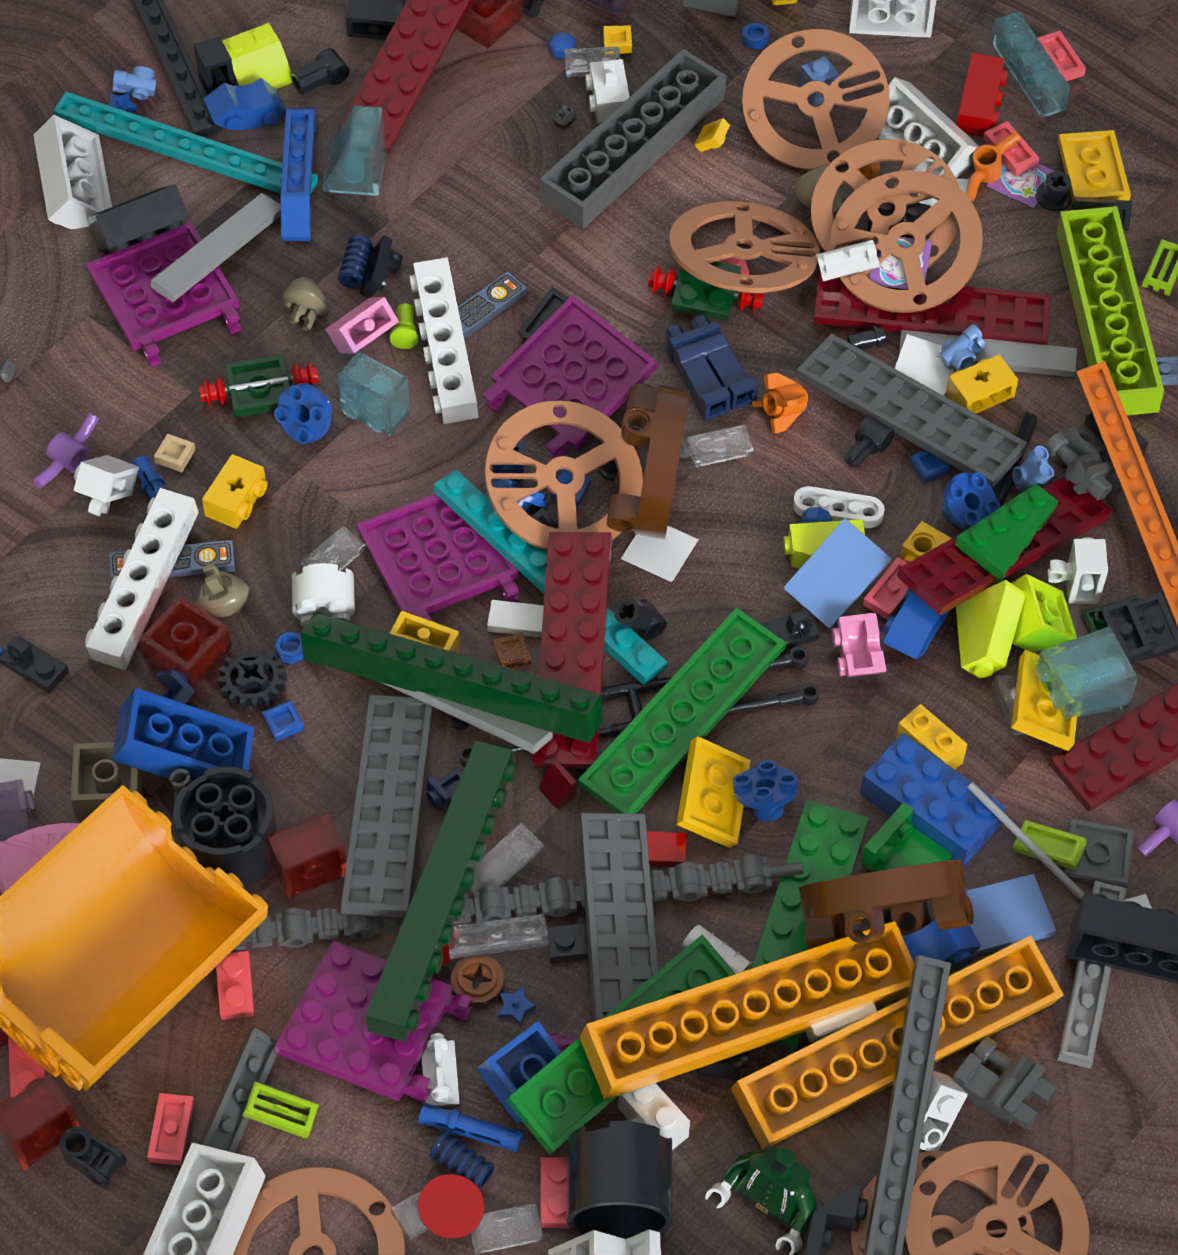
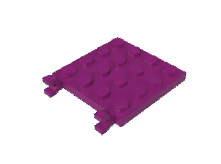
M191 222L86 264L89 276L132 350L135 351L142 348L150 367L162 363L158 355L159 348L155 342L215 317L223 316L224 322L231 334L242 330L238 322L240 317L236 311L237 308H240L239 299L219 267H216L174 302L151 288V280L202 240Z
M571 295L491 376L495 384L487 389L482 396L487 400L485 402L486 405L494 412L502 405L505 396L508 394L524 408L546 401H570L589 406L610 417L628 399L630 387L634 384H642L658 368V363L575 296ZM553 408V414L556 417H565L566 413L563 408ZM546 425L557 436L545 448L549 451L548 455L551 459L565 456L570 445L578 450L592 434L571 425Z
M436 494L356 524L357 532L400 613L404 611L432 621L429 616L430 613L498 586L505 601L519 603L517 596L519 589L513 581L519 578L517 568Z
M333 940L274 1046L275 1054L398 1102L403 1093L422 1103L426 1102L430 1094V1089L428 1088L430 1078L412 1075L427 1048L430 1036L434 1034L444 1013L447 1012L467 1022L472 1012V1007H469L472 997L465 994H455V986L431 978L432 991L427 1003L422 1002L419 1012H421L419 1026L415 1032H410L407 1043L370 1033L367 1029L365 1015L387 961Z

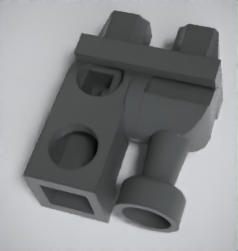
M1085 424L1069 428L1065 435L1062 432L1054 434L1044 445L1050 456L1055 457L1058 455L1067 465L1065 477L1067 481L1076 484L1073 490L1078 495L1089 492L1098 501L1106 497L1109 492L1117 495L1123 491L1105 445Z
M986 1036L977 1046L974 1054L970 1053L953 1075V1080L968 1094L966 1100L995 1118L1000 1119V1122L1007 1127L1012 1122H1015L1029 1130L1038 1118L1040 1111L1027 1102L1031 1097H1034L1047 1106L1055 1096L1057 1086L1044 1076L1046 1071L1044 1066L1038 1062L1037 1064L1033 1063L1026 1056L1010 1058L996 1050L997 1042ZM989 1061L1002 1073L998 1077V1075L983 1065Z

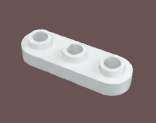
M812 486L798 489L794 495L793 502L795 512L801 517L802 513L807 508H810V506H805V504H810L812 507H820L827 510L832 517V521H842L844 518L847 520H863L864 528L878 526L883 520L885 510L883 503L876 497Z

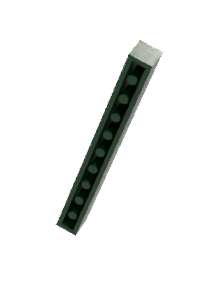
M314 613L300 632L304 660L409 691L427 693L590 743L603 722L601 694L319 613Z
M475 741L365 1015L368 1032L407 1043L410 1032L417 1030L421 1019L419 1009L422 1002H428L432 991L431 978L433 973H439L442 966L443 954L441 953L444 945H450L454 934V926L452 924L455 917L460 918L465 905L464 893L466 889L471 890L476 876L475 865L477 862L481 863L486 851L485 839L487 835L492 836L497 821L496 811L498 808L502 809L507 796L506 785L508 782L512 783L514 781L517 764L513 763V751L511 749Z

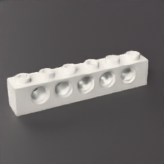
M448 257L413 263L415 275H410L409 277L412 293L418 292L419 299H414L417 317L423 316L424 321L419 323L421 340L428 341V347H423L426 365L432 364L433 371L428 372L431 389L437 388L438 395L433 396L435 413H442L443 424L479 418Z
M160 488L156 498L153 497L150 500L147 508L148 515L144 523H140L137 527L132 549L126 551L122 563L123 568L119 576L116 575L113 578L110 586L111 593L107 601L103 602L98 610V621L94 629H90L86 635L85 646L92 660L126 670L199 513L194 498ZM163 523H170L167 527H159ZM151 549H158L153 554H147ZM139 575H146L141 580H134ZM134 601L130 606L122 607L125 602ZM114 628H121V630L117 633H109Z

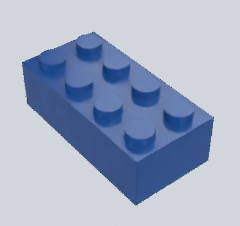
M135 688L120 706L112 761L168 779L173 771L182 768L188 770L192 781L204 775V771L216 767H236L248 771L254 727Z
M904 733L896 739L863 775L860 794L889 816H892L903 802L914 809L912 817L914 827L950 852L952 855L950 860H962L963 868L1002 825V822L967 788L971 781ZM983 791L1005 813L1006 807Z

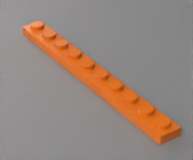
M1103 361L1076 371L1077 377L1178 629V542L1106 362Z

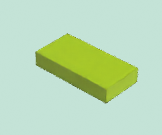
M1024 820L1021 830L1056 865L1072 870L1076 869L1087 844L1085 837L1028 820ZM1016 838L1013 845L1014 852L1038 859Z

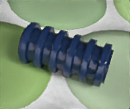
M353 235L348 239V245L346 246V252L344 253V259L338 274L339 282L348 288H359L362 286L373 249L372 241L363 235Z
M448 1131L441 1133L430 1148V1158H438V1163L440 1165L446 1164L450 1172L455 1170L456 1175L464 1176L472 1181L478 1189L482 1188L494 1172V1163L491 1161L486 1163V1158L482 1155L478 1157L474 1149L469 1151L467 1144L463 1143L460 1145V1140L457 1137L452 1139Z

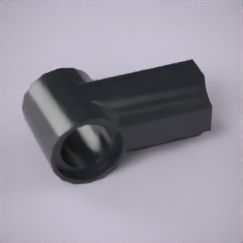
M327 48L316 56L314 62L290 72V76L297 92L304 94L327 82L332 85L342 83L349 76L350 69L333 48Z
M622 598L615 605L616 614L614 617L624 626L639 631L646 640L656 638L667 627V621L649 599L639 601L634 598Z

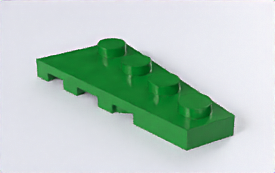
M1034 484L958 535L955 546L999 581H1002L1008 569L1015 564L1024 548L1028 547L1034 535L1041 530L1054 513L1059 501L1040 486Z

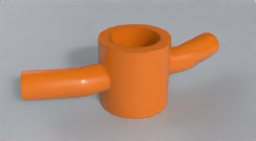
M1016 131L999 141L995 146L990 144L982 145L975 150L973 154L974 173L969 179L965 192L971 202L975 200L981 182L992 183L1001 177L1003 171L1001 155L1021 141Z

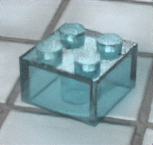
M358 351L338 374L341 411L347 417L357 419L367 424L373 431L382 432L391 437L410 414L408 377Z

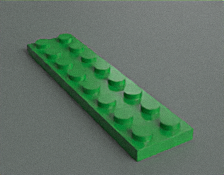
M736 607L578 779V786L617 814H636L688 757L690 741L697 736L704 739L783 652L786 642Z
M806 800L786 864L801 862L803 874L782 877L780 879L752 968L809 950L805 937L806 921H804L798 887L851 876L869 817ZM802 1033L773 1043L797 1050Z
M702 934L603 1018L735 975V972ZM578 1038L505 1101L550 1155L568 1140L572 1132L583 1127L616 1097L604 1100L581 1040Z

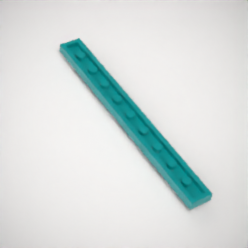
M65 92L53 110L55 116L82 128L281 194L283 163L69 92ZM313 173L311 180V193L313 192L314 188L318 183V176Z
M454 470L434 483L433 492L545 594L548 552L525 542L515 535L498 517L490 500L458 470ZM608 608L605 650L642 685H646L666 670L668 662L631 628L620 624L614 617L615 614Z

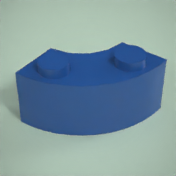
M262 78L244 86H232L224 82L203 99L213 122L229 130H250L266 125H274L280 118L286 115V107L278 90Z
M908 588L904 597L905 602L897 616H890L884 627L883 632L887 635L883 643L914 659H918L925 654L934 635L945 623L950 610L939 616Z
M936 920L921 930L902 936L913 962L918 955L949 962L951 963L950 969L954 967L961 968L969 964L973 960L971 955L981 947L970 926L940 930Z

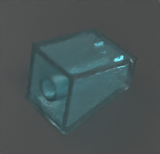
M354 105L330 145L322 187L323 192L379 196L386 156L382 107Z
M1110 626L1041 651L1038 664L1036 665V673L1042 683L1046 682L1050 690L1051 702L1055 709H1060L1064 719L1129 708L1138 681L1136 673Z

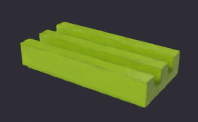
M1161 239L1143 280L1142 287L1148 288V285L1153 286L1154 291L1158 292L1159 289L1165 290V295H1170L1178 276V259L1168 282L1163 280L1175 252H1178V244ZM1164 248L1170 249L1158 278H1152Z
M255 1081L242 1116L307 1139L319 1104ZM260 1094L309 1112L308 1116L292 1111L287 1107L259 1099L257 1095ZM254 1106H255V1107H258V1108H260V1109H263V1110L272 1112V1113H274V1114L283 1116V1117H285V1118H288V1119L297 1121V1122L302 1123V1124H305V1125L303 1126V1125H300V1124L291 1122V1121H289V1120H286V1119L280 1118V1117H278V1116H275V1115L266 1113V1112H264V1111L255 1109V1108H253V1107H254Z

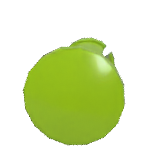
M404 303L397 307L396 312L399 322L393 326V331L390 333V342L396 348L410 349L417 345L419 336L414 325L415 308L411 304Z

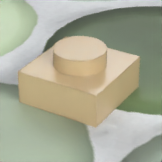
M167 434L154 455L155 463L182 473L196 450L195 444Z

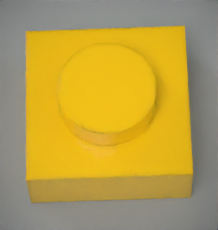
M631 25L603 27L605 54L632 53Z
M724 118L704 125L694 146L700 152L719 148L726 139L725 135L730 125Z

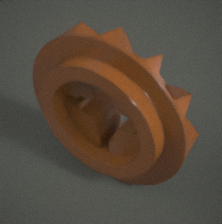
M472 954L456 963L451 973V985L455 986L454 991L456 994H465L472 997L471 1005L475 1003H484L486 1005L492 998H498L499 992L504 986V973L500 964L492 957L484 954ZM481 970L482 979L486 983L481 982L479 987L474 990L473 982L469 979H475L476 974Z

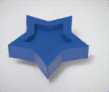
M130 92L120 96L110 94L111 102L108 106L126 112L137 110V105L130 101Z
M523 987L513 994L500 993L503 1006L498 1014V1018H512L521 1025L524 1015L536 1009V1005L525 998Z

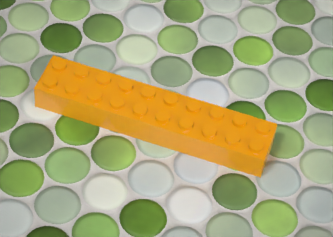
M893 921L885 924L883 935L876 941L856 943L849 937H845L585 1025L579 1038L603 1098L608 1100L808 1031L812 1024L874 1002L875 1007L907 997L909 995L914 962L896 922ZM869 929V930H866V931H863V933H864L865 935H868L869 932H870V929Z
M1031 935L949 976L934 1064L984 1039V1037L990 1036L1052 1005L1064 996ZM908 997L738 1080L732 1086L731 1091L762 1150L893 1085Z

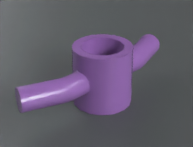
M89 412L73 438L61 432L51 440L47 448V457L52 459L53 462L33 479L36 487L41 489L56 477L63 468L71 473H75L81 462L88 460L90 451L83 444L100 419L98 416Z
M1176 799L1170 801L1159 811L1153 821L1159 828L1137 847V850L1144 857L1167 837L1178 845V801Z

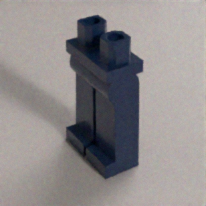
M701 315L690 322L691 331L684 333L680 325H674L666 329V340L669 345L668 357L671 362L675 363L704 421L728 413L729 406L733 411L752 404V401L757 400V382L753 376L749 377L729 348L724 335L720 332V326L717 321L710 323L704 315ZM746 394L742 399H737L738 395ZM719 403L717 408L710 409V406Z

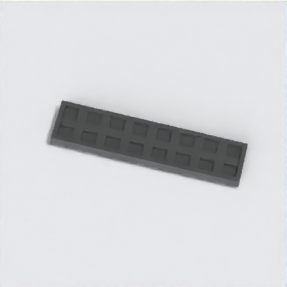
M832 333L797 369V378L860 414L872 416L894 429V433L955 468L964 473L979 472L983 474L992 489L1027 450L1028 443Z
M369 695L341 902V914L405 918L410 905L433 709L432 706L413 697Z
M581 813L578 817L593 1022L606 1016L658 972L645 814Z

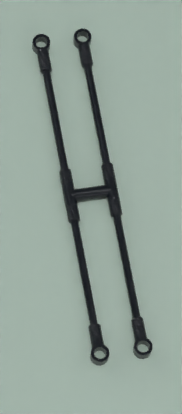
M794 647L790 653L779 655L768 668L774 669L784 666H792L796 669L804 668L808 662V652L803 647ZM801 656L803 659L797 660L794 657ZM655 677L646 685H642L639 681H632L602 687V697L607 699L626 695L633 720L643 710L639 693L658 690L660 687L665 686L672 677L662 679ZM807 683L801 687V690L781 693L777 697L735 704L727 714L777 704L785 706L802 702L804 705L812 706L818 701L819 689L816 685ZM805 693H812L814 696L808 697ZM451 715L452 726L455 729L464 730L469 727V723L457 721L456 717ZM632 721L612 724L611 727L600 729L599 737L608 735L619 736ZM471 745L464 746L459 752L460 763L463 767L466 766L468 761L464 756L472 751L473 746ZM516 745L503 746V748L511 749L513 753L526 751Z

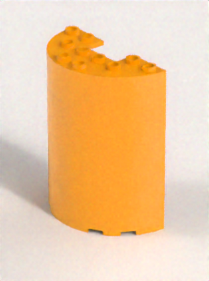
M123 785L0 896V1028L42 1068L54 1077L62 1073L61 1077L65 1083L76 1090H80L83 1087L87 1091L266 919L268 914L266 902L257 894H249L237 876L233 873L227 875L219 867L216 870H213L211 867L204 868L197 862L196 855L188 847L183 846L181 848L174 842L171 833L172 824L162 812L157 811L155 813L147 806V801L139 792H130Z

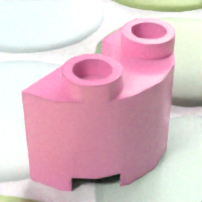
M876 613L839 617L838 628H832L833 645L840 649L841 657L837 658L839 676L855 677L886 672L884 654L880 647V632Z

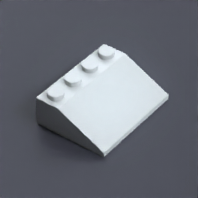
M851 0L849 33L931 38L936 0Z

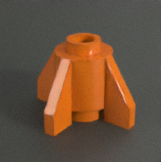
M779 373L764 374L765 387L770 390L764 394L763 399L752 401V407H763L768 415L776 417L770 419L773 434L784 432L806 409L808 394L802 385Z

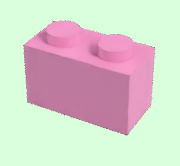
M372 297L325 330L340 354H353L399 321L385 297Z

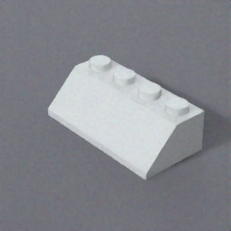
M894 77L888 85V116L878 138L880 140L897 139L918 144L940 157L951 169L956 179L965 174L973 165V154L980 146L910 82ZM926 159L914 171L925 172L934 164V160ZM936 168L932 174L941 176L944 173V169Z
M53 115L33 135L47 217L49 221L69 229L88 227L90 225L87 216L112 207L99 135Z
M192 1143L143 1255H233L266 1177L255 1158Z

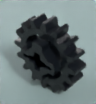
M248 646L245 654H242L237 649L235 650V659L225 658L226 667H219L220 677L218 678V685L223 699L228 698L231 707L240 703L241 711L244 712L248 706H252L254 712H258L259 705L261 704L267 709L270 708L269 700L271 699L279 702V692L286 691L285 681H287L286 670H284L282 659L276 660L275 652L272 651L265 655L264 647H260L257 652H253L251 646ZM270 672L273 674L272 682L269 681ZM233 677H236L235 686L232 685Z

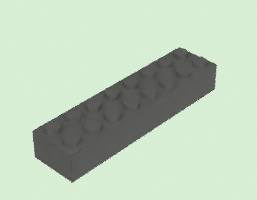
M682 49L539 179L540 202L583 230L725 99L727 76L685 49Z

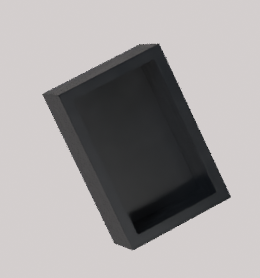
M174 184L161 187L87 216V220L99 249L117 252L129 247L128 241L135 239V242L145 241L157 236L155 230L160 228L162 231L178 228L183 225L182 220L189 216L178 188Z

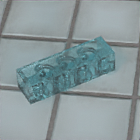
M1020 11L996 18L994 20L991 43L1001 58H1005V64L1040 117L1066 110L1070 86Z

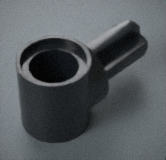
M867 415L856 430V443L844 456L848 466L851 468L859 467L869 454L883 453L890 445L895 430Z

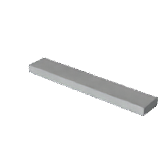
M261 193L151 280V288L174 302L281 216V205Z
M901 330L899 355L907 334L941 346L951 338L957 339L959 336ZM982 338L986 347L975 355L976 360L973 364L976 365L984 358H992L1000 354L1009 368L1015 372L1074 378L1077 348Z
M385 684L533 754L553 738V732L420 691L413 692Z
M1094 881L1091 894H1102L1108 897V899L1125 902L1127 888ZM1080 960L1077 961L1057 1061L1091 1069L1111 972L1110 967Z

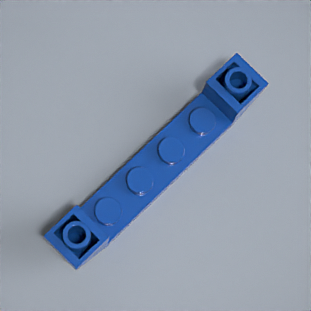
M289 107L286 109L281 182L282 241H311L312 216L310 198L314 132H317V107Z

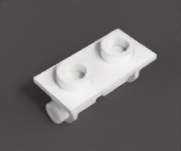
M873 240L816 254L823 281L880 267Z
M432 1034L422 1056L423 1076L430 1078L428 1086L430 1094L425 1103L436 1107L459 1105L454 1040L447 1041L444 1039L443 1034Z

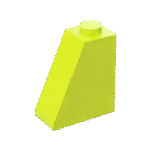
M848 520L865 535L863 520ZM841 521L790 524L789 535L783 537L784 554L790 555L791 567L800 569Z
M1004 580L956 606L961 668L980 679L989 677L993 673L1006 668L1025 599L1024 591Z

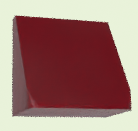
M555 760L542 779L539 789L556 809H560L576 798V780L559 761Z

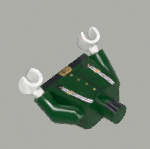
M769 1145L763 1153L755 1150L741 1154L722 1176L724 1181L714 1184L707 1191L706 1200L713 1192L719 1193L722 1201L716 1208H721L731 1196L730 1189L734 1187V1192L785 1228L789 1229L791 1227L790 1233L777 1240L776 1250L783 1249L788 1241L791 1245L789 1255L796 1254L802 1249L803 1245L800 1234L806 1232L813 1212L817 1208V1202L810 1186L811 1173L809 1169L798 1163L795 1153L788 1148L778 1149L773 1145Z

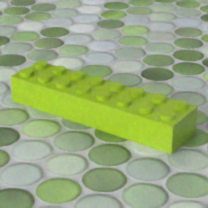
M1118 207L1061 211L1056 234L1088 367L1103 361L1106 362L1126 415L1157 413L1160 410L1164 388Z

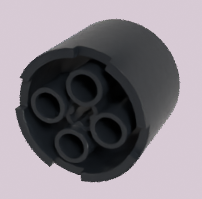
M236 767L208 769L204 771V775L192 781L187 787L183 786L175 800L173 818L181 848L183 846L188 847L196 855L197 862L204 868L211 867L213 870H216L219 867L227 875L233 873L243 883L244 888L257 883L270 872L279 854L280 843L272 797L265 786L254 778L253 774L249 771Z
M610 1121V1127L590 1131L589 1127L584 1126L572 1132L567 1140V1225L582 1235L595 1230L623 1239H628L649 1229L660 1233L668 1230L673 1223L672 1138L661 1136L660 1128L630 1121Z

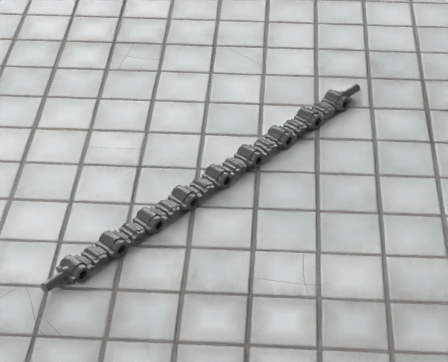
M751 854L742 857L740 860H734V868L730 869L728 862L710 864L709 871H704L703 864L696 865L693 862H684L669 868V876H664L663 870H651L652 901L667 899V893L672 892L673 900L680 899L684 902H692L703 896H708L707 888H712L713 894H724L733 891L732 885H737L738 892L758 894L772 888L771 879L803 874L802 863L769 866L767 856L761 857L760 855ZM554 877L546 880L544 883H539V891H534L533 885H522L513 887L514 894H508V887H500L498 885L484 886L480 890L473 891V899H468V893H464L465 905L460 918L455 917L453 924L471 922L470 916L476 915L477 923L483 922L487 925H496L511 919V911H516L517 917H529L537 915L536 908H542V915H550L552 917L566 916L570 912L577 911V903H582V909H585L583 879L579 880V886L574 887L573 879L566 880L562 877ZM290 908L276 914V922H271L270 916H267L231 953L247 950V942H252L253 948L273 946L272 939H278L279 946L300 948L307 943L314 942L313 934H318L319 940H332L339 938V931H344L345 939L366 940L373 935H380L379 927L385 926V932L400 931L404 918L337 914L336 908L317 910V917H311V910Z

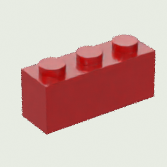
M972 53L957 119V126L967 135L984 137V132L990 130L991 127L997 126L999 111L994 110L995 107H1001L1004 91L999 90V87H1005L1008 71L1003 70L1005 58Z

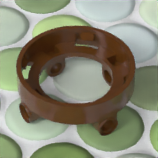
M641 383L630 387L621 436L628 445L647 448L648 455L645 470H642L643 486L641 497L618 494L619 474L617 472L613 488L614 495L610 499L606 522L609 528L621 532L635 531L637 535L665 539L690 390L659 385V389ZM639 426L642 430H633L630 427Z
M948 860L893 868L798 887L804 921H806L805 937L809 949L845 938L841 916H844L845 931L852 941L864 943L878 940L885 930L882 910L889 908L892 922H896L901 935H909L931 923L927 902L932 901L935 920L940 930L970 926L974 922V911L971 900L967 896L968 891L962 860ZM909 913H912L916 918V926L913 930L906 923ZM863 918H866L871 926L868 935H865L861 930Z

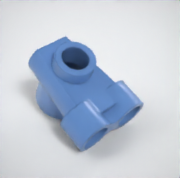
M143 66L134 67L132 74L126 71L115 70L113 92L124 94L125 92H130L132 97L139 100H146L148 96L154 97L156 90L155 71Z
M975 324L965 329L957 339L951 338L943 344L942 352L939 355L943 364L949 370L952 368L956 370L966 369L973 366L976 360L975 355L986 347L982 339L983 335Z
M1041 445L1036 446L1027 454V459L1021 466H1016L1013 469L1012 479L1018 491L1024 492L1034 484L1044 487L1048 480L1053 477L1054 470L1047 462L1049 453L1045 447Z

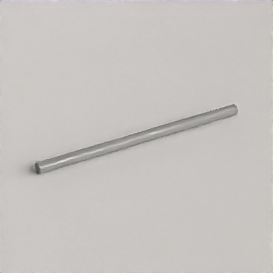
M972 781L967 788L1081 901L1084 892Z

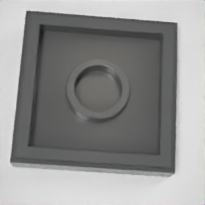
M1070 818L1067 832L1085 837L1087 844L1076 869L1072 870L1063 867V872L1073 882L1093 885L1094 881L1128 888L1134 829Z

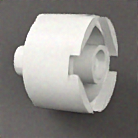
M322 563L302 567L303 573L297 575L296 571L292 574V613L301 620V626L305 627L314 613L350 622V617L355 612L354 574L351 570L346 568L345 573L338 571V565Z

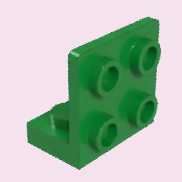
M903 802L864 846L861 865L870 872L948 861L952 855L914 827L912 823L914 809Z

